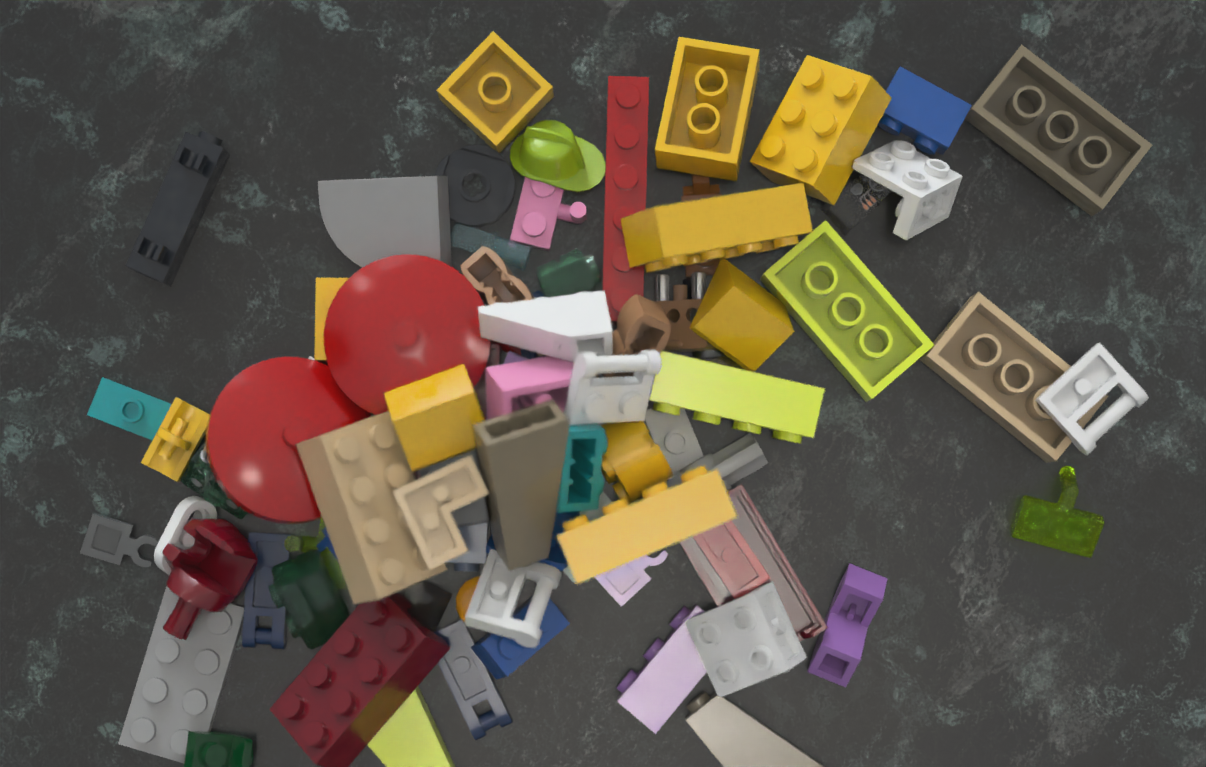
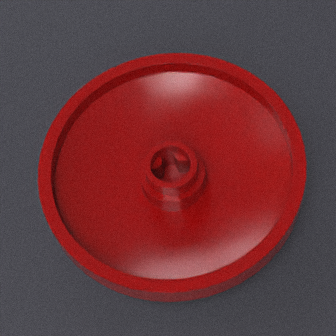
M402 254L371 262L355 272L342 285L329 307L324 326V351L331 374L341 390L354 403L374 415L389 411L384 393L463 364L474 390L484 375L492 346V340L482 338L480 335L478 307L485 305L479 293L465 276L437 259L421 255Z
M278 357L261 361L235 376L220 393L212 408L206 429V451L210 468L226 495L236 505L258 518L281 524H301L319 520L322 518L296 444L369 418L371 414L354 403L341 390L331 374L329 366L323 363L300 357Z

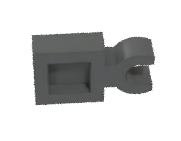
M93 512L80 554L120 565L123 554L131 556L133 562L138 566L150 567L152 560L142 557L139 554V547L143 544L157 546L159 540L149 534L140 535L137 538L132 537L130 533L133 524Z

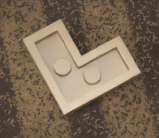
M471 455L393 491L429 570L468 552L450 512L489 494Z

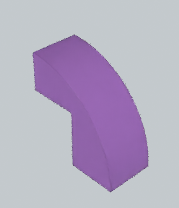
M849 563L824 620L828 628L819 633L807 672L843 687L847 686L861 660L867 630L883 600L887 578Z

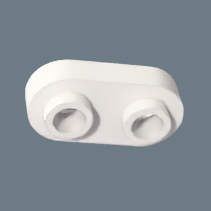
M199 496L187 497L177 505L155 548V563L159 569L170 575L171 568L162 554L165 546L170 543L182 550L190 549L194 545L195 538L183 529L186 524L192 519H217L215 507ZM194 512L193 517L190 520H188L190 515Z

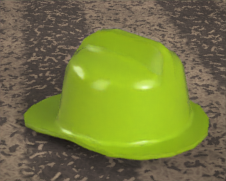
M543 120L536 122L532 126H527L525 132L516 138L510 149L511 163L519 174L563 190L574 192L590 190L597 186L605 175L606 163L602 153L592 143L574 136L570 128L556 120Z

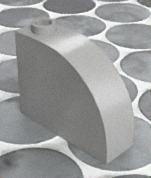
M448 176L318 181L319 205L325 227L331 239L342 253L360 267H364L381 258L402 254L427 256L452 267Z

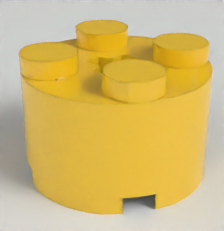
M643 421L602 423L600 425L605 429L607 436V451L602 456L601 472L608 484L614 481L617 482L612 485V488L619 500L626 498L627 503L630 504L642 497L641 492L643 490L666 482L673 477V472L658 444L654 443L648 433L650 431Z

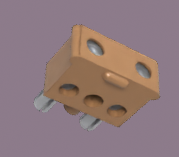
M692 273V299L689 300L688 285H673V300L669 301V276L666 274L655 276V302L662 304L671 325L669 340L662 351L669 353L717 351L714 346L689 329L706 293L705 273Z

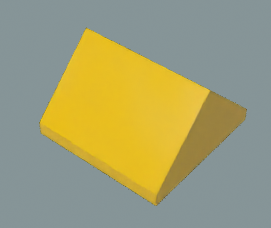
M726 259L720 260L689 328L739 366L751 372H755L794 332L785 305Z
M464 364L384 393L392 422L412 472L477 449L473 424L485 420Z

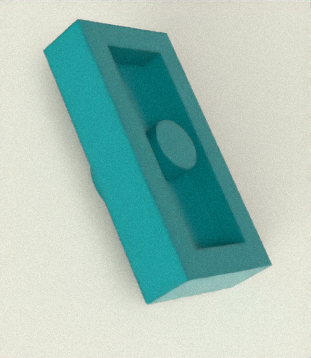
M102 377L87 415L153 440L172 404Z

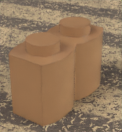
M480 247L461 264L463 276L474 286L481 299L488 305L535 299L527 286L514 276L501 257L488 247Z
M638 294L632 296L624 304L618 316L617 329L612 332V356L638 355L642 350H656L659 354L662 352L671 332V325L662 304ZM634 372L602 373L603 378L634 376Z

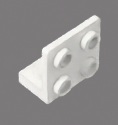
M894 140L855 159L852 166L859 173L903 196L895 211V215L898 218L893 233L905 240L949 217L963 177L951 170L944 161L931 159L916 151L914 145L900 140Z
M773 581L756 588L738 599L686 621L687 629L719 697L789 671L807 658Z

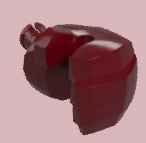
M192 519L183 529L195 538L194 545L188 550H182L168 543L162 551L166 562L171 568L166 583L167 587L179 596L176 606L164 624L163 629L178 639L183 638L187 640L202 609L210 612H222L242 592L258 563L251 544L233 524L225 519Z

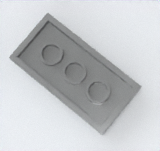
M166 586L118 744L184 763L189 731H211L243 626L244 606L230 603L222 612H210L202 609L187 640L183 638L178 639L163 629L179 599V596Z

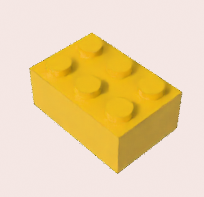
M678 37L655 146L657 168L737 181L759 74V49Z
M807 55L749 162L771 182L782 186L804 183L806 195L835 205L854 170L852 168L854 160L861 157L892 98L872 76Z

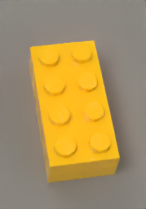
M804 183L657 206L621 219L629 266L632 268L645 265L646 273L665 270L678 265L700 264L717 258L722 260L743 256L752 252L757 254L778 250L781 247L799 244L798 236L813 232Z
M705 465L682 474L680 476L682 484L668 489L666 482H662L641 492L643 500L628 505L626 498L603 507L602 510L605 516L589 522L587 516L583 515L562 524L565 532L557 535L576 583L583 582L736 518V512L718 470L715 469L708 472Z

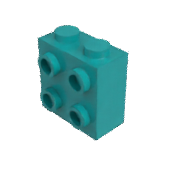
M569 424L556 511L561 513L598 510L599 495L602 494L604 489L601 467L602 456L607 451L605 429L599 424Z

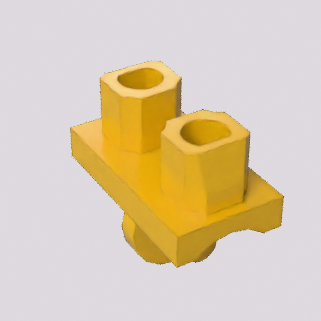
M175 397L141 463L176 482H180L206 433L210 414Z

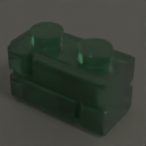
M578 249L560 256L559 262L552 260L537 267L536 272L538 283L547 298L574 295L579 292H595L596 284L601 282V273L593 256L589 254L584 257L582 251Z
M312 549L298 555L294 560L288 559L274 565L273 569H271L274 584L268 586L276 607L279 609L285 606L289 615L285 616V620L294 639L301 636L306 647L310 650L326 644L350 616L349 609L319 551Z

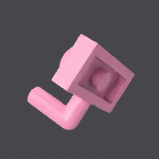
M525 177L510 242L550 251L557 219L581 224L587 217L586 206L582 202H574L571 206L562 204L563 189Z

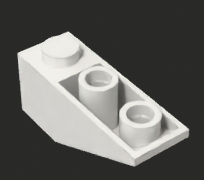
M604 291L579 292L574 295L551 298L539 297L528 301L495 303L489 306L478 307L480 335L482 338L570 362L574 361L576 355L581 352H592L595 356H612V327Z

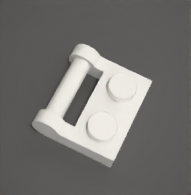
M1097 343L1036 398L1035 401L1068 435L1072 443L1083 454L1088 455L1097 447L1095 442L1134 406L1139 408L1149 398L1146 392L1100 343ZM1117 385L1123 394L1083 430L1076 421Z
M642 350L638 355L595 356L592 352L578 353L574 360L564 414L568 418L569 424L644 421L654 375L659 373L661 368V358L658 351ZM634 372V376L593 378L597 373Z
M490 549L465 616V626L515 639L518 644L524 647H536L542 635L539 627L552 590L558 587L562 576L560 570L548 564L534 562L527 567L509 571L497 551ZM528 579L535 581L537 585L525 619L521 621L512 617L524 583Z

